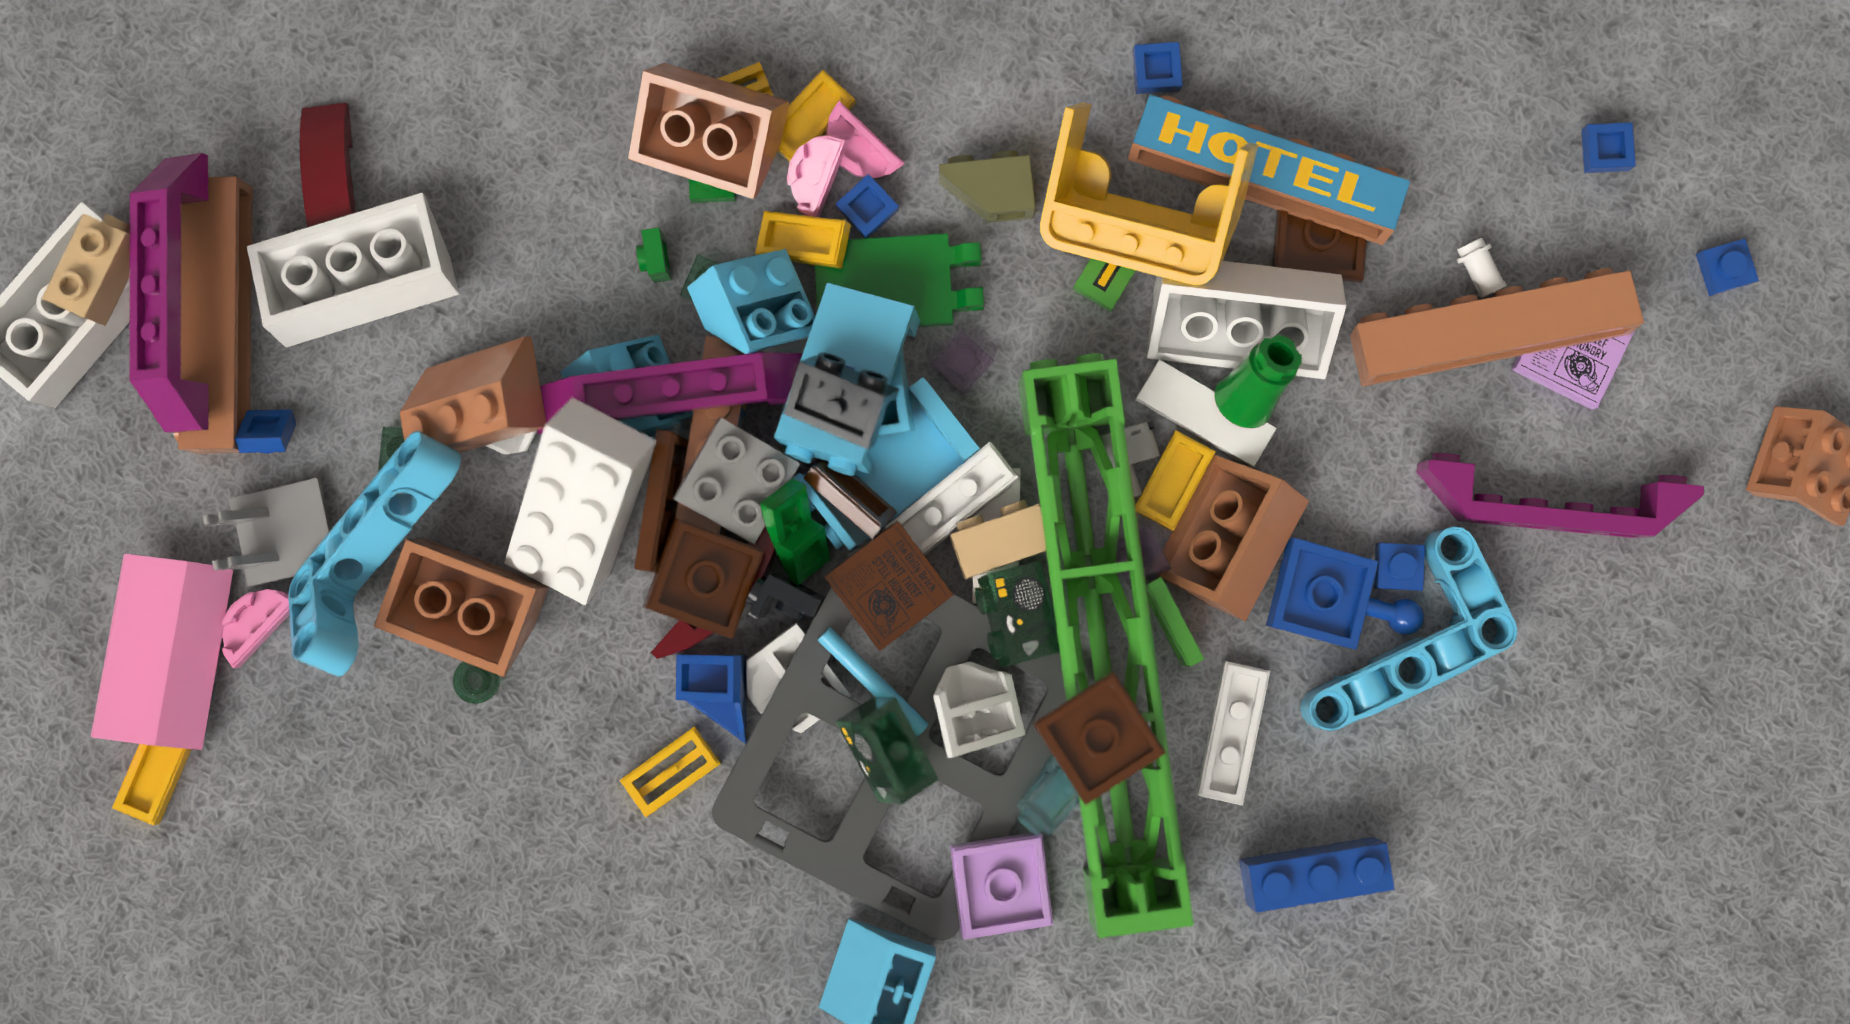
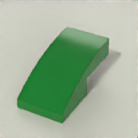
M792 478L760 502L771 542L785 571L792 582L800 585L830 560L825 527L811 519L806 485Z

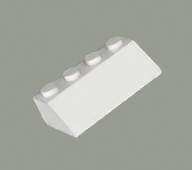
M423 192L247 246L263 327L285 347L459 295L450 255Z
M1223 261L1217 274L1208 282L1200 285H1190L1157 276L1153 293L1147 359L1235 369L1255 345L1264 338H1273L1279 334L1294 341L1297 351L1302 355V363L1297 370L1296 376L1325 379L1347 306L1342 275Z

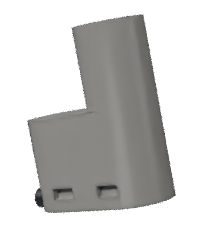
M1153 421L1125 428L1134 498L1141 496L1142 491L1133 465L1161 456L1152 431L1154 429ZM1111 433L1101 436V440L1112 466L1115 468Z

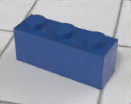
M1375 837L1239 859L1246 904L1256 913L1395 890L1387 843Z

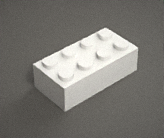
M80 202L0 295V378L28 401L53 408L60 404L130 322V278L106 326L85 319L42 299L83 213L99 221H102L105 213L83 202Z
M571 398L545 425L504 564L586 606L611 573L657 441Z

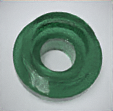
M462 662L453 675V687L456 694L465 702L472 704L490 700L496 694L500 685V675L466 662ZM473 672L479 673L482 677V685L477 690L471 688L468 683V678Z

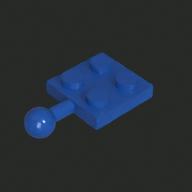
M1289 538L1285 547L1266 626L1357 650L1365 615L1388 621L1389 626L1396 633L1410 635L1417 632L1423 625L1424 612L1421 606L1411 599H1400L1392 604L1370 598L1379 561L1298 538Z

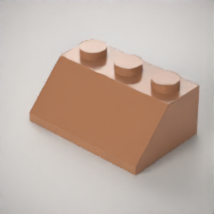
M659 64L644 70L642 74L628 159L754 199L757 197L781 145L789 101L671 64Z
M521 337L426 368L400 410L404 441L411 433L420 431L461 453L544 429L547 422L532 337Z
M1214 455L1175 530L1170 535L1154 565L1151 574L1158 578L1162 577L1163 581L1211 607L1246 622L1309 500L1283 479Z
M424 537L407 539L403 545L374 627L504 677L534 629L549 586Z

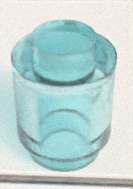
M1056 766L1051 772L1045 771L1017 803V807L1021 812L1018 816L1019 821L1037 836L1041 832L1052 835L1080 803L1078 793L1060 766Z

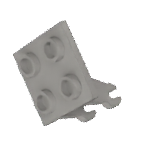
M719 417L673 499L755 544L765 527L760 502L792 479L800 463Z
M313 478L229 498L231 511H219L217 515L206 514L202 516L204 526L236 525L242 556H230L226 560H214L212 564L214 571L244 569L247 587L294 577L303 563L331 531L320 478Z

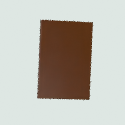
M658 429L656 430L655 440L657 442L652 454L634 566L636 570L651 573L656 572L676 518L678 501L674 500L673 497L682 482L688 440L672 431Z

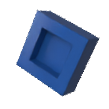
M1179 42L1134 45L1132 52L1136 94L1176 92L1181 90L1183 84Z
M1633 122L1587 124L1581 129L1584 173L1630 171L1636 167Z
M869 174L835 204L836 209L865 239L870 238L899 211L897 203Z
M1746 239L1703 250L1696 254L1709 296L1759 281Z
M292 409L247 410L235 437L239 453L260 452L269 454L285 452L296 426Z
M1375 543V560L1379 562L1374 578V589L1423 591L1425 545Z

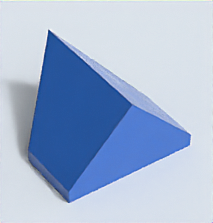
M677 654L676 700L687 701L746 744L747 655Z

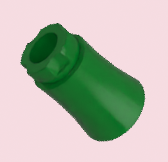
M1279 334L1273 338H1264L1251 349L1245 359L1233 371L1218 382L1214 393L1215 402L1221 414L1228 421L1243 428H1258L1270 420L1277 402L1285 389L1294 380L1297 370L1302 363V355L1297 351L1295 342Z

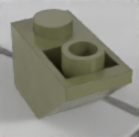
M1007 150L992 154V159L974 160V157L971 155H958L948 158L945 164H939L940 185L988 223L1033 218L1035 200L1030 155L1019 156L1017 151Z

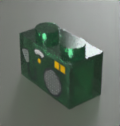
M1040 561L993 572L977 579L979 587L975 588L977 606L982 615L987 614L991 632L987 633L988 647L993 659H999L1001 668L1060 652L1055 614Z
M896 697L871 698L835 721L878 802L902 805L939 780Z

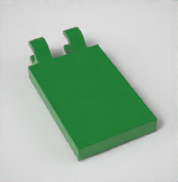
M948 233L850 239L847 242L842 269L815 265L817 311L826 284L830 283L914 306L920 318L918 328L953 326V312L984 310L983 287L951 291L950 268L981 266L980 243H963L949 247Z

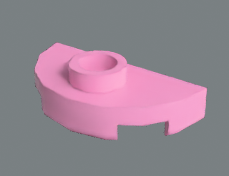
M838 101L829 116L826 135L837 134L850 138L840 167L854 176L864 178L869 174L873 179L891 175L905 164L853 113Z
M837 134L817 136L800 146L789 162L787 183L791 185L793 197L798 203L797 208L803 215L820 217L850 138Z
M271 589L250 592L231 605L222 620V625L224 626L222 634L224 647L222 651L233 669L240 668L289 616L288 592Z

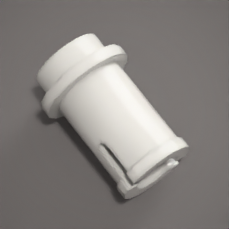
M1482 237L1457 249L1460 256L1457 262L1458 264L1464 263L1479 298L1507 286L1488 250L1492 248L1491 244L1486 245Z

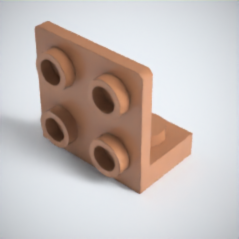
M1775 406L1746 491L1758 497L1798 502L1833 525L1844 526L1850 512V427L1823 410Z

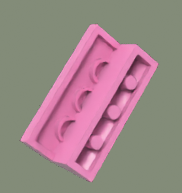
M132 554L123 555L91 737L153 746L203 749L224 628L222 620L227 610L234 569L214 571L213 565Z

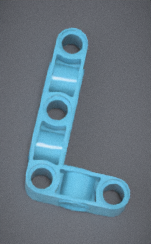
M420 431L411 433L299 568L290 584L288 593L291 646L294 659L337 677L343 676L349 670L356 658L359 647L357 625L354 618V597L374 571L383 564L409 533L412 526L432 502H435L451 483L461 462V455L458 451Z
M1455 526L1439 529L1430 533L1424 541L1425 559L1435 578L1434 582L1440 583L1455 613L1451 616L1453 620L1449 621L1450 627L1426 637H1416L1368 660L1369 665L1344 676H1334L1333 680L1310 690L1303 697L1300 707L1302 717L1309 725L1329 731L1341 729L1359 719L1379 713L1476 666L1479 662L1513 645L1517 638L1516 622L1500 592L1494 574L1488 567L1474 537L1469 531ZM1446 536L1452 538L1457 546V554L1452 560L1445 558L1441 551V542ZM1487 619H1491L1497 627V636L1491 643L1483 638L1481 632L1482 626ZM1407 657L1412 659L1416 666V674L1409 682L1403 681L1399 674V665ZM1328 696L1334 703V714L1327 721H1321L1316 714V705L1321 698Z

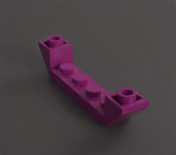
M204 153L165 158L130 193L129 381L164 432L168 433L209 430V384L181 379V204L208 201V155Z
M760 352L571 376L540 386L546 422L548 423L571 398L615 420L768 401L769 405L783 404L787 401L803 353ZM544 429L538 430L539 435L543 434Z
M1433 453L1432 460L1417 463L1416 471L1459 522L1636 539L1656 536L1704 495V486L1687 484L1686 476L1658 475L1657 482L1641 485L1639 509L1610 507V514L1593 512L1594 505L1589 503L1567 502L1564 509L1548 508V500L1538 498H1520L1519 505L1502 503V495L1474 494L1473 501L1475 464L1461 463L1460 455Z

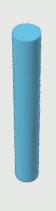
M831 627L822 633L817 640L916 737L928 727L929 723Z

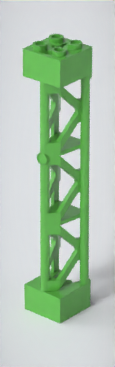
M1103 353L1076 357V363L1058 366L1057 359L1035 361L1030 363V369L1022 372L1018 386L1025 436H1031L1066 701L1078 694L1077 681L1080 692L1089 686L1081 646L1078 597L1084 596L1095 682L1112 671L1101 595L1110 593L1129 642L1124 688L1136 705L1140 666L1142 665L1148 711H1140L1146 722H1150L1151 730L1166 751L1164 755L1155 760L1156 767L1152 762L1141 769L1149 791L1143 839H1134L1127 780L1110 789L1116 841L1110 843L1102 795L1087 805L1083 803L1079 796L1088 867L1083 868L1090 924L1098 938L1194 926L1186 865L1181 845L1126 443L1116 359L1104 360ZM1110 425L1115 468L1112 466L1098 430L1094 427ZM1049 433L1047 436L1049 471L1044 441V434ZM1091 449L1108 490L1104 547L1096 549L1082 451ZM1060 453L1065 455L1077 551H1071L1062 504L1058 458ZM1122 516L1128 562L1116 563L1120 517ZM1057 532H1058L1059 543H1060V548H1061V553H1062L1063 564H1064V569H1065V570H1062V568H1061V560H1060V553H1059V545H1058ZM1130 572L1136 617L1133 616L1116 573ZM1063 579L1067 580V581H1066V585H1067V598H1068L1069 620H1068V613H1067V605H1066V598H1065V590H1064ZM1163 817L1168 857L1153 859L1156 854L1160 819ZM1097 831H1098V836H1099V841H1100V846H1101L1103 861H1104V863H1105L1106 865H1101V859H1100V852H1099Z

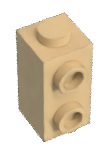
M83 213L42 299L85 319L106 326L130 278V224L106 213L102 221Z
M1022 500L1000 508L1002 517L984 522L982 515L956 523L958 532L952 533L950 540L964 580L1046 552L1039 504L1028 507L1026 501Z

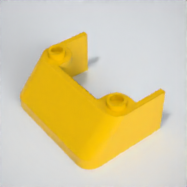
M1082 102L1065 107L1040 221V232L1044 241L1050 247L1060 251L1190 285H1200L1211 280L1221 267L1240 218L1259 144L1250 142L1238 149L1230 184H1214L1204 189L1196 200L1193 214L1108 193L1111 181V168L1108 161L1096 152L1082 149L1092 104Z

